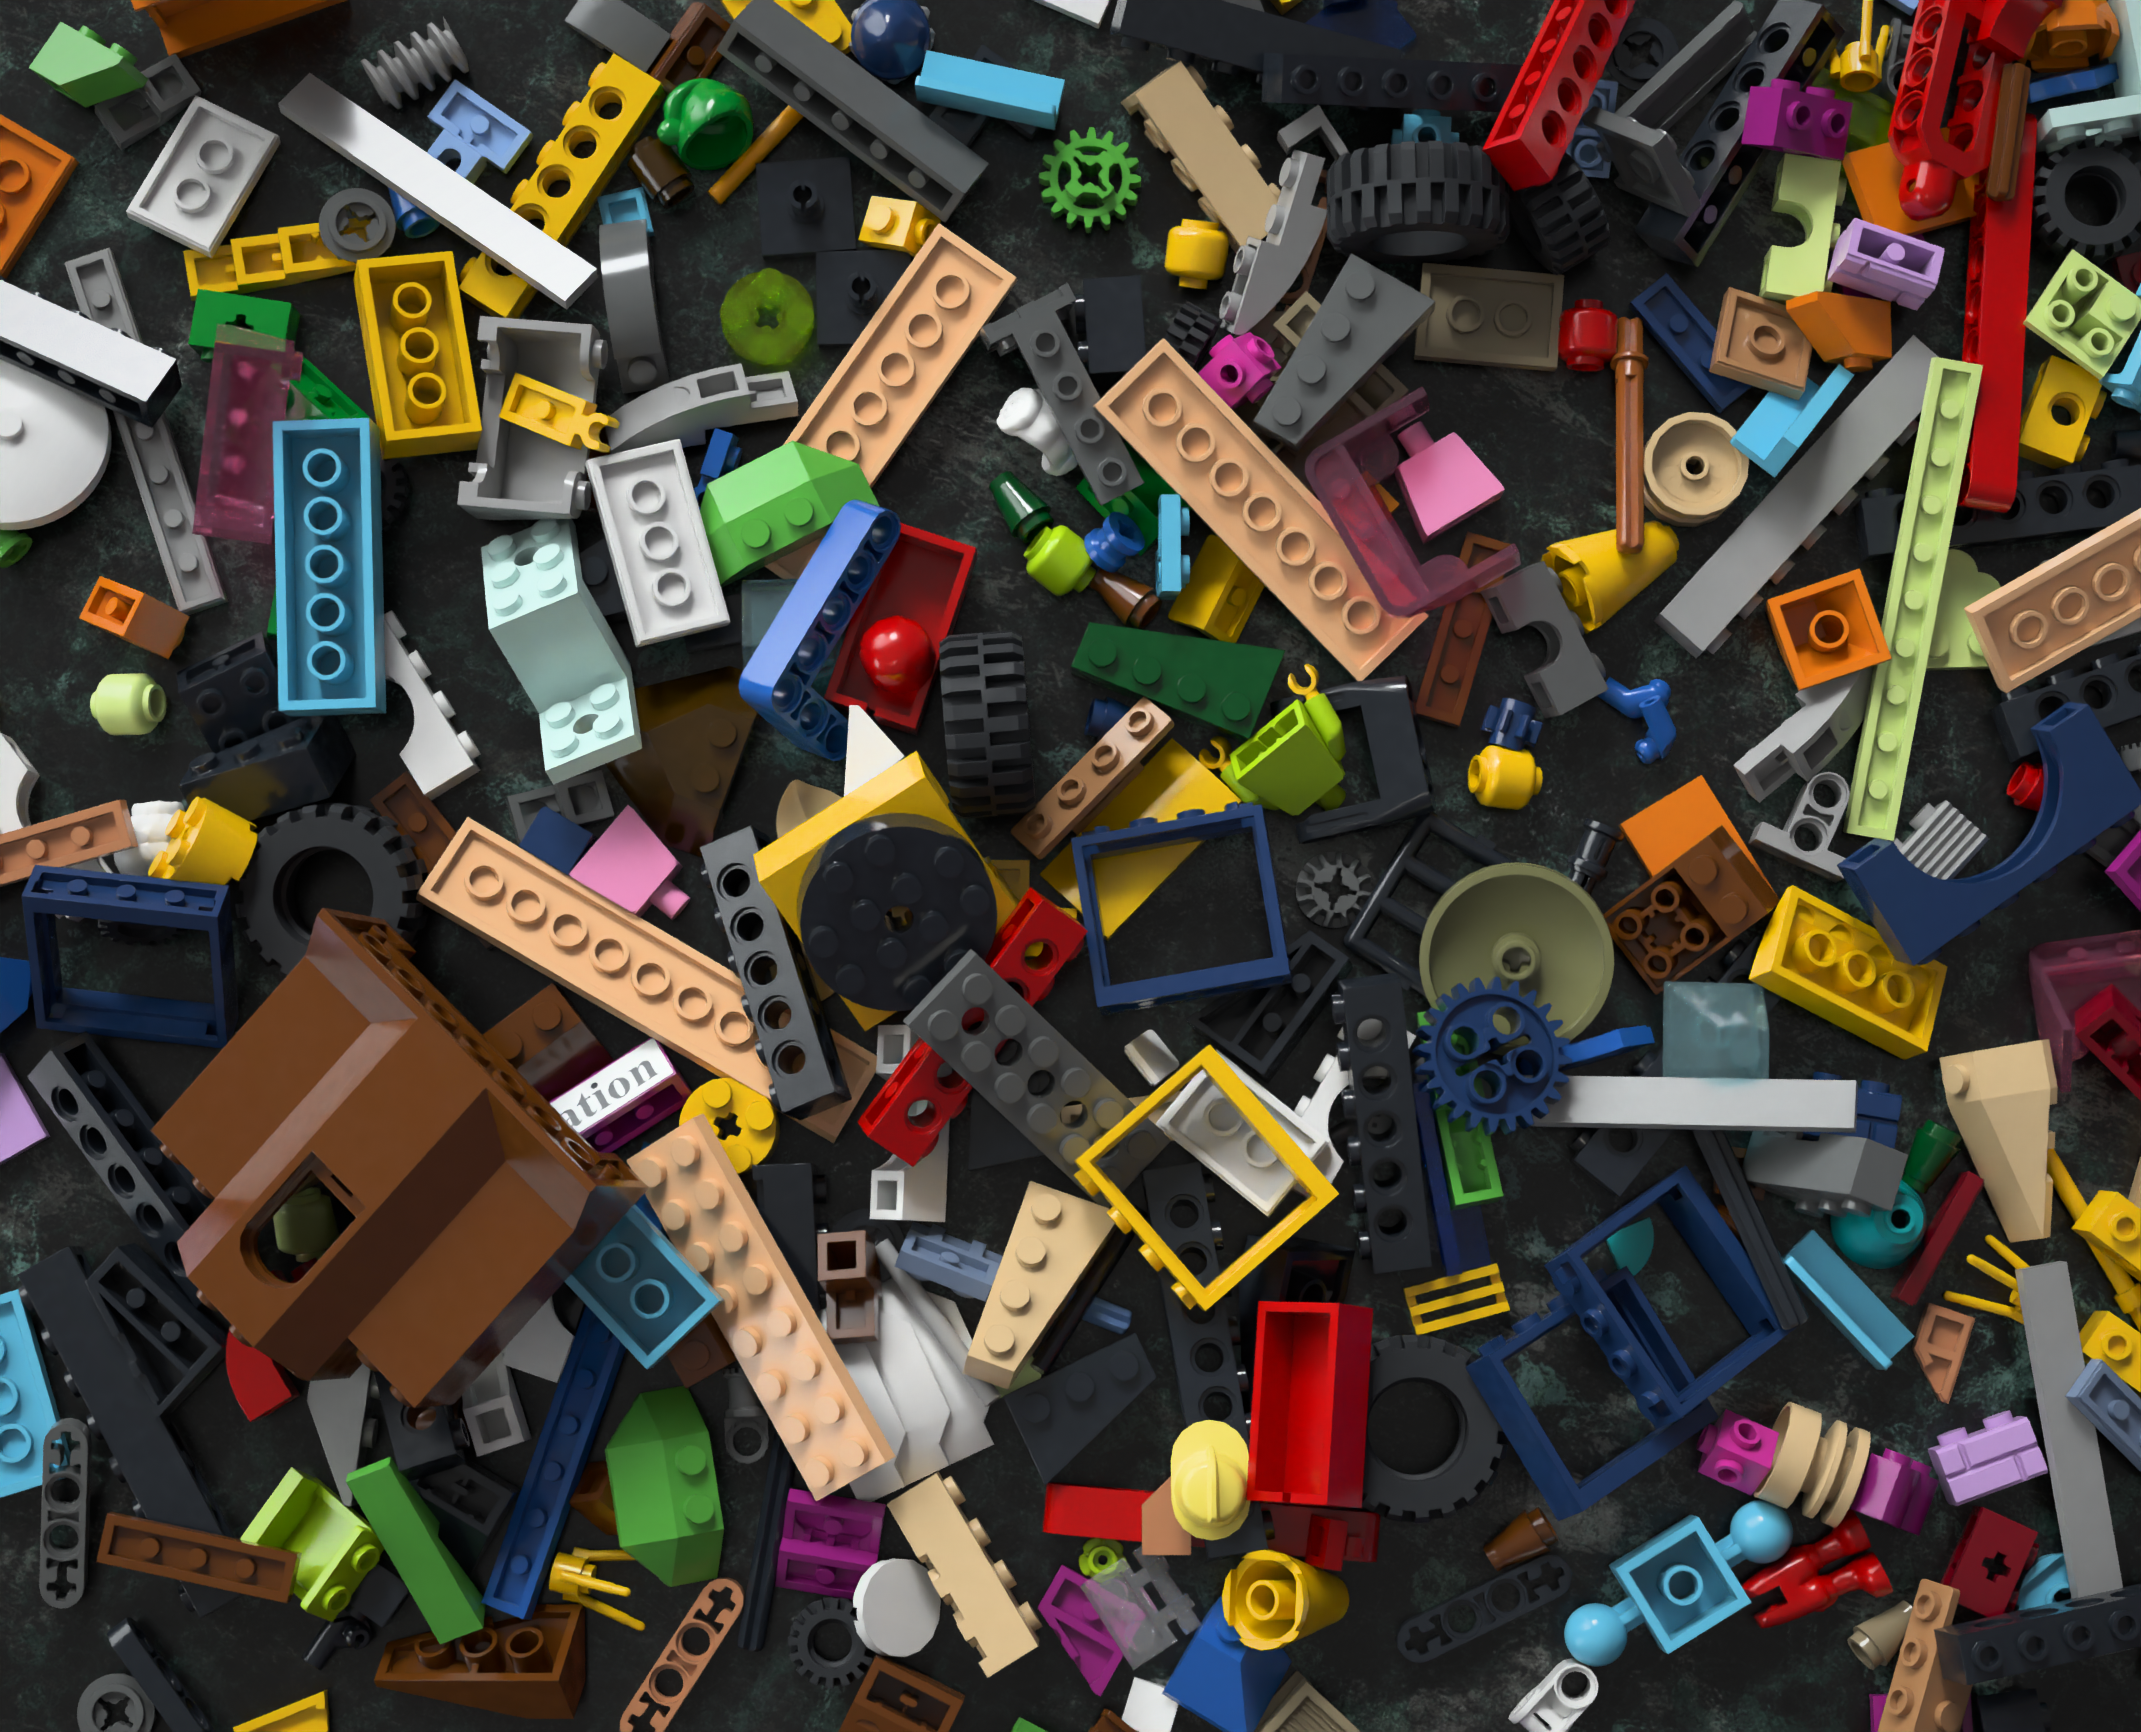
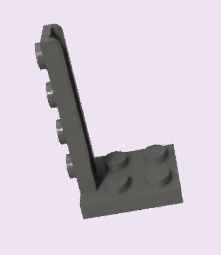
M1734 0L1614 114L1593 106L1581 118L1585 126L1598 132L1602 141L1596 145V148L1602 160L1606 162L1613 161L1619 173V176L1614 180L1617 188L1687 217L1702 205L1693 188L1695 185L1694 178L1681 165L1675 153L1677 145L1666 131L1739 64L1753 42L1757 32L1754 31L1743 3Z
M1066 283L1036 301L1033 300L1016 309L1015 312L983 326L978 340L986 355L997 350L1001 357L1019 348L1101 506L1144 484L1119 433L1093 407L1101 398L1063 327V324L1067 322L1066 320L1070 318L1068 312H1070L1076 302L1069 284Z

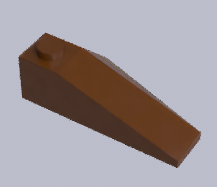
M536 1604L531 1620L513 1617L494 1622L492 1616L485 1617L483 1629L443 1644L438 1642L433 1631L387 1642L374 1682L376 1687L526 1719H574L585 1683V1610L582 1604Z

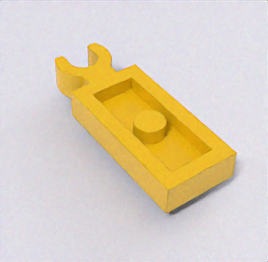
M516 372L499 414L500 418L570 447L581 450L584 443L586 447L603 453L609 452L611 447L600 441L599 434L604 426L618 429L620 425L618 420L602 413H595L597 404Z

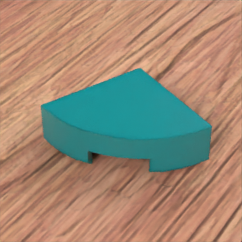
M1650 1217L1620 1229L1606 1240L1618 1270L1627 1266L1632 1276H1634L1647 1263L1654 1244V1229Z

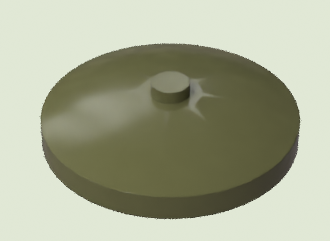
M1520 862L1502 863L1482 868L1467 875L1448 889L1439 899L1427 919L1421 938L1419 954L1420 976L1425 995L1434 1009H1439L1435 1000L1443 993L1452 998L1451 989L1459 983L1469 992V983L1475 978L1479 977L1485 989H1487L1488 983L1494 977H1499L1502 990L1505 991L1510 984L1518 981L1519 996L1524 997L1532 990H1535L1537 993L1533 1003L1534 1006L1539 1008L1547 1003L1552 1005L1550 1011L1545 1016L1548 1022L1553 1020L1563 1021V1024L1554 1031L1555 1036L1572 1040L1594 1020L1607 998L1613 978L1614 949L1607 922L1600 908L1579 884L1566 875L1545 866ZM1494 1014L1493 1024L1497 1031L1510 1035L1511 1028L1507 1019L1501 1015ZM1525 1036L1520 1037L1492 1053L1505 1055L1518 1047L1527 1045L1529 1039Z

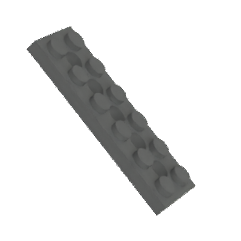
M970 949L903 1022L1098 1205L1108 1208L1111 1204L1101 1192L1092 1197L1075 1178L1074 1174L1080 1168L1074 1161L1093 1145L1094 1139L1100 1133L1109 1131L1136 1106L982 958ZM974 1007L983 1008L984 1020L982 1024L975 1030H963L961 1021L964 1013ZM1005 1039H1015L1017 1042L1015 1055L1005 1062L996 1061L995 1049L997 1045ZM1038 1070H1047L1050 1075L1047 1087L1037 1093L1029 1092L1027 1084L1030 1076ZM1071 1101H1080L1082 1112L1079 1118L1072 1123H1062L1060 1120L1062 1108ZM1147 1117L1101 1157L1096 1164L1123 1193L1170 1143L1171 1139Z

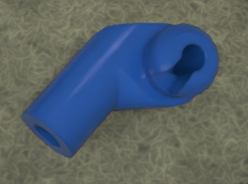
M1609 676L1606 681L1609 689L1597 695V697L1627 717L1636 719L1644 717L1639 704L1652 696H1661L1665 707L1668 706L1671 689L1665 681L1654 679L1650 681L1649 685L1630 690Z
M1659 695L1652 696L1639 704L1649 729L1646 732V738L1636 742L1635 752L1645 764H1651L1657 758L1663 760L1668 756L1677 736L1673 721Z

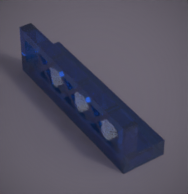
M1424 1079L1412 1082L1419 1149L1442 1272L1447 1276L1462 1274V1270L1492 1264L1481 1205L1453 1211L1450 1209L1430 1092L1422 1093L1421 1091L1424 1085L1428 1083V1080Z

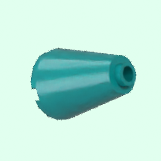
M1901 1179L1892 1211H1872L1870 1217H1862L1849 1212L1845 1218L1831 1215V1233L1833 1241L1844 1256L1858 1265L1873 1269L1892 1268L1910 1259L1922 1244L1927 1229L1925 1206L1917 1191Z

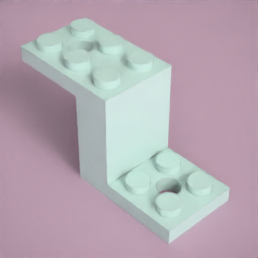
M2108 0L2107 2L2118 20L2120 33L2112 55L2108 57L2109 63H2117L2119 79H2116V82L2113 83L2116 98L2048 109L2037 123L2036 152L2046 151L2047 156L2051 157L2055 152L2059 153L2064 146L2073 142L2076 146H2079L2084 139H2095L2096 147H2099L2104 140L2114 142V146L2122 143V138L2139 136L2141 141V0Z
M541 519L532 527L510 536L503 535L497 537L488 545L481 547L489 630L539 713L545 771L553 785L642 749L631 663L582 579L576 526L573 520Z

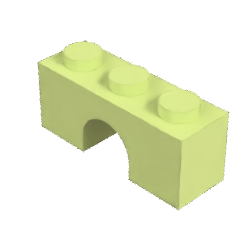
M1785 153L1777 166L1771 211L1790 214L1797 218L1804 227L1805 242L1796 247L1775 245L1770 247L1764 257L1759 297L1786 305V300L1815 291L1831 293L1833 282L1828 281L1827 278L1829 269H1827L1829 251L1834 252L1840 235V224L1833 223L1835 205L1842 206L1847 185V178L1839 177L1841 161Z

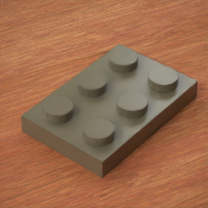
M1423 263L1419 292L1435 300V310L1416 328L1414 360L1555 372L1558 362L1559 317L1562 312L1564 275Z

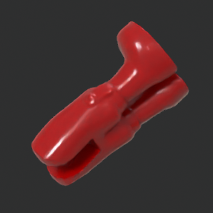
M1848 1509L1838 1526L1834 1527L1832 1532L1813 1545L1804 1544L1791 1547L1785 1556L1766 1566L1741 1584L1749 1599L1765 1594L1780 1586L1786 1598L1769 1605L1754 1615L1756 1624L1760 1629L1782 1625L1812 1612H1824L1837 1601L1839 1596L1852 1591L1864 1590L1875 1598L1884 1597L1893 1592L1886 1572L1872 1551L1857 1557L1849 1564L1830 1574H1818L1820 1569L1826 1564L1871 1548L1869 1538L1854 1510Z

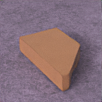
M1926 1303L1912 1350L1938 1401L1949 1404L1976 1318L1932 1303Z
M1171 1476L1142 1504V1555H1191V1534L1182 1528L1174 1515L1171 1501Z

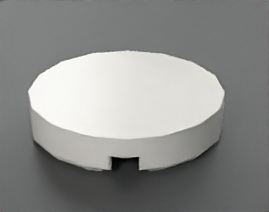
M892 1558L873 1564L862 1575L854 1592L853 1608H857L856 1615L858 1621L854 1620L856 1632L866 1647L883 1656L907 1657L921 1651L931 1640L940 1619L941 1600L927 1573V1568L914 1560Z

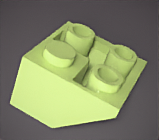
M2072 250L2066 256L2023 322V325L2101 380L2141 320V298L2075 250Z

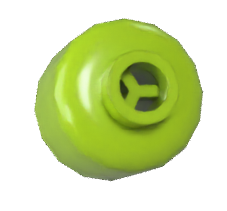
M1059 525L1053 529L1045 526L1031 541L1024 553V557L1028 559L1026 565L1027 573L1056 596H1063L1072 589L1080 593L1086 588L1096 573V570L1091 567L1093 560L1086 551L1084 540L1064 525Z

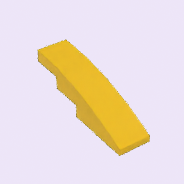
M356 218L348 219L349 228L344 231L343 235L346 233L348 235L356 233L359 238H363L367 242L365 229L371 220L367 221L366 219L359 222ZM319 223L278 228V233L230 239L231 245L219 246L213 258L195 250L183 251L191 301H196L198 289L237 295L330 277L356 269L354 262L344 259L338 260L324 246L319 231Z

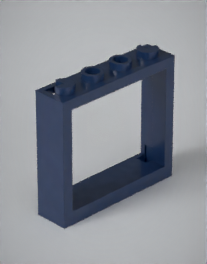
M1236 801L1225 805L1224 811L1205 814L1203 809H1191L1178 813L1176 820L1158 823L1157 818H1141L1131 821L1129 823L1130 828L1111 831L1109 826H1096L1093 831L1082 832V836L1071 838L1084 926L1088 931L1086 939L1096 1003L1103 1016L1294 983L1266 815L1262 804L1253 806V802L1238 805ZM1253 832L1273 957L1113 985L1093 860Z
M34 866L22 894V904L37 1028L77 1033L87 1031L88 1034L224 1048L232 1038L239 1018L229 886L52 866ZM55 914L209 931L215 1004L64 988L62 985ZM50 1013H53V1018L49 1017Z
M1686 1165L1661 1178L1544 1265L1552 1276L1555 1288L1567 1298L1580 1317L1583 1329L1595 1339L1608 1358L1612 1371L1623 1380L1636 1399L1640 1412L1652 1422L1656 1429L1682 1418L1795 1329L1784 1330L1781 1327L1750 1257ZM1674 1186H1676V1187L1678 1188V1190L1680 1191V1193L1682 1194V1196H1680V1194L1678 1193V1191L1676 1190V1188H1675ZM1657 1202L1660 1203L1751 1335V1337L1676 1395L1581 1259ZM1766 1318L1768 1319V1321L1770 1322V1324L1773 1326V1328H1771V1326L1769 1325V1323L1766 1321Z
M1625 1266L1609 1275H1606L1603 1268L1592 1273L1675 1395L1696 1380L1628 1267ZM1562 1294L1546 1303L1550 1312L1540 1318L1536 1311L1512 1325L1511 1327L1516 1334L1508 1340H1505L1501 1334L1477 1348L1481 1357L1465 1367L1558 1521L1583 1512L1719 1417L1708 1398H1706L1682 1418L1656 1429L1576 1484L1503 1362L1577 1314L1567 1298Z

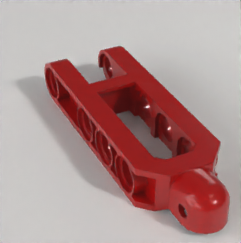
M1919 0L1887 135L1895 157L1904 166L1899 187L1900 206L1906 216L1917 222L1942 216L1950 209L1953 203L1957 182L1989 167L2002 70L2006 64H2012V62H2008L1976 41L1986 0ZM1941 22L1939 29L1933 35L1935 28ZM1965 27L1969 30L1966 43L1970 46L1963 75L1958 77L1957 86L1960 89L1953 118L1948 120L1947 128L1950 129V133L1946 142L1940 130V125L1962 30ZM1991 54L1990 59H1989L1988 62L1984 65L1986 59H1987L1988 56ZM1931 65V68H1930L1929 72H1928L1927 75L1923 78V75H1924L1925 71H1926L1927 68ZM1981 97L1980 102H1979L1978 105L1974 108L1976 102H1977L1978 99ZM1922 107L1920 114L1918 115L1916 120L1913 121L1915 114ZM1972 139L1970 145H1969L1968 148L1964 151L1966 145H1967L1968 142ZM1916 182L1914 190L1910 192V186Z

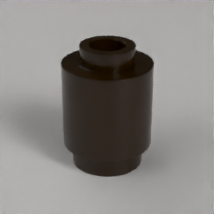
M648 136L631 148L629 153L632 157L628 161L627 167L653 202H660L664 209H669L682 202L692 193L695 188L690 181L692 174L671 146L661 143L659 138L654 140L652 136Z

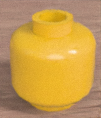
M1182 219L1181 226H1175L1169 231L1165 269L1171 275L1180 277L1179 286L1207 289L1208 280H1218L1225 275L1229 237L1223 231H1219L1220 223Z
M1489 745L1481 751L1480 755H1475L1470 762L1468 787L1470 792L1475 793L1477 800L1482 805L1519 810L1529 803L1532 795H1537L1540 792L1542 786V770L1540 767H1536L1534 757L1526 749L1515 751L1507 747Z

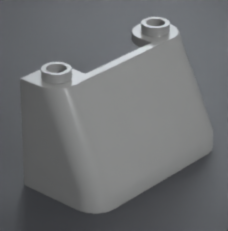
M480 316L477 340L479 342H488V360L482 359L481 369L487 374L481 418L482 434L478 443L476 463L469 462L468 472L475 478L472 482L460 481L457 505L476 519H578L581 511L588 510L591 502V484L589 481H586L587 469L585 465L586 461L589 460L590 448L586 447L584 443L581 450L570 447L500 418L499 414L515 372L595 404L599 369L606 367L608 359L607 341L600 339L598 330L591 324Z

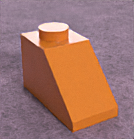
M1815 291L1786 300V311L1824 362L1844 364V368L1850 372H1864L1872 370L1873 363L1892 358L1890 301Z
M99 576L79 619L149 652L169 659L173 650L179 646L184 637V627L190 616L143 592Z

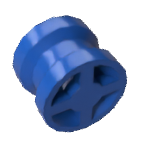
M1112 512L1103 521L1102 528L1093 529L1084 538V545L1090 558L1099 567L1108 572L1118 571L1125 564L1126 557L1135 556L1144 548L1145 544L1139 527L1131 518L1120 512Z

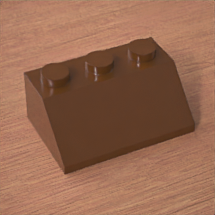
M555 983L548 985L483 1034L494 1048L548 1102L587 1079L594 1072L615 1061L562 988Z

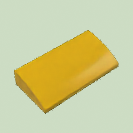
M1171 738L1144 766V769L1082 832L1093 831L1096 826H1109L1111 831L1130 828L1129 823L1131 821L1148 817L1157 818L1158 823L1176 820L1178 813L1191 809H1203L1205 814L1224 811L1225 805L1236 801L1239 805L1242 800L1193 755ZM1206 840L1093 860L1105 939L1109 941ZM1070 842L1039 875L1074 909H1077V912L1083 917L1072 843Z
M1792 885L1786 889L1770 919L1758 948L1749 980L1906 1060L1928 1051L1947 966L1936 960L1920 966L1917 964L1913 966L1895 960L1877 929Z

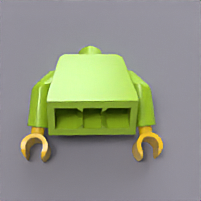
M1310 664L1304 665L1306 672L1311 677L1310 686H1300L1292 673L1288 677L1289 688L1294 693L1304 695L1307 701L1304 705L1300 700H1295L1233 752L1231 744L1226 738L1214 736L1210 741L1219 750V759L1213 757L1205 748L1199 752L1200 763L1208 769L1219 768L1222 772L1220 778L1243 803L1253 802V806L1262 804L1264 809L1270 810L1282 809L1293 816L1301 814L1314 802L1325 811L1337 809L1345 800L1346 791L1338 785L1345 775L1341 762L1346 753L1342 723L1325 693L1319 694L1316 689L1319 682V674L1315 667Z

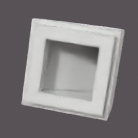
M1147 1030L1124 1047V1054L1150 1086L1153 1085L1155 1087L1179 1066L1178 1060L1153 1030Z
M1134 1677L1122 1720L1139 1732H1170L1179 1704L1161 1694L1165 1686Z

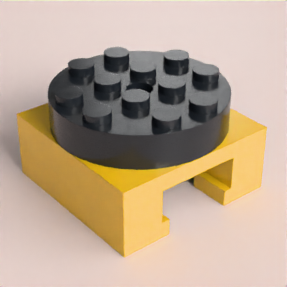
M917 751L753 855L759 883L803 943L807 957L816 973L832 990L840 995L864 1031L869 1030L897 1011L913 1010L970 949L985 961L995 934L1019 903V900L989 856L986 858L982 857L948 806V803H950L948 796ZM895 906L908 908L904 913L905 920L901 916L889 917L886 913Z

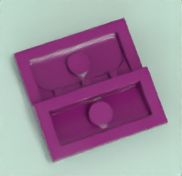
M790 1488L786 1503L783 1537L779 1549L775 1587L853 1600L860 1578L873 1564L878 1562L886 1504L827 1495L816 1501L810 1491Z

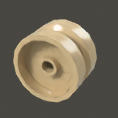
M1687 412L1668 419L1652 434L1644 447V505L1656 518L1674 526L1697 527L1716 520L1731 506L1733 501L1740 495L1748 477L1749 458L1730 443V440L1737 431L1727 421L1710 413ZM1686 464L1694 465L1693 472L1696 475L1690 474L1687 471Z

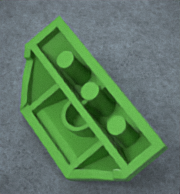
M791 441L708 483L701 504L700 514L721 588L825 536L839 511L847 502L860 500L880 507L860 465Z
M679 1386L639 1393L605 1448L620 1548L659 1577L668 1587L715 1579L718 1577L724 1525L709 1431L688 1388Z

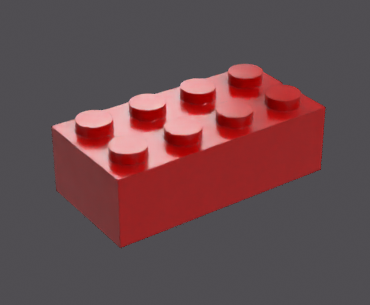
M901 523V531L897 543L850 620L824 699L835 709L849 713V705H859L868 716H870L871 711L875 712L874 716L877 723L918 736L940 672L939 642L953 633L978 559L977 548ZM895 615L917 621L929 635L936 652L932 676L920 689L903 695L885 692L877 688L865 671L859 656L861 649L860 641L863 633L876 621Z
M1258 1301L1246 1500L1282 1504L1362 1508L1373 1308L1342 1303Z

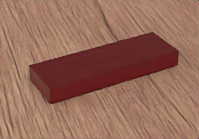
M1970 1171L1959 1173L1928 1227L1922 1244L1911 1257L1889 1298L1903 1306L1917 1304L1985 1184L1984 1179Z

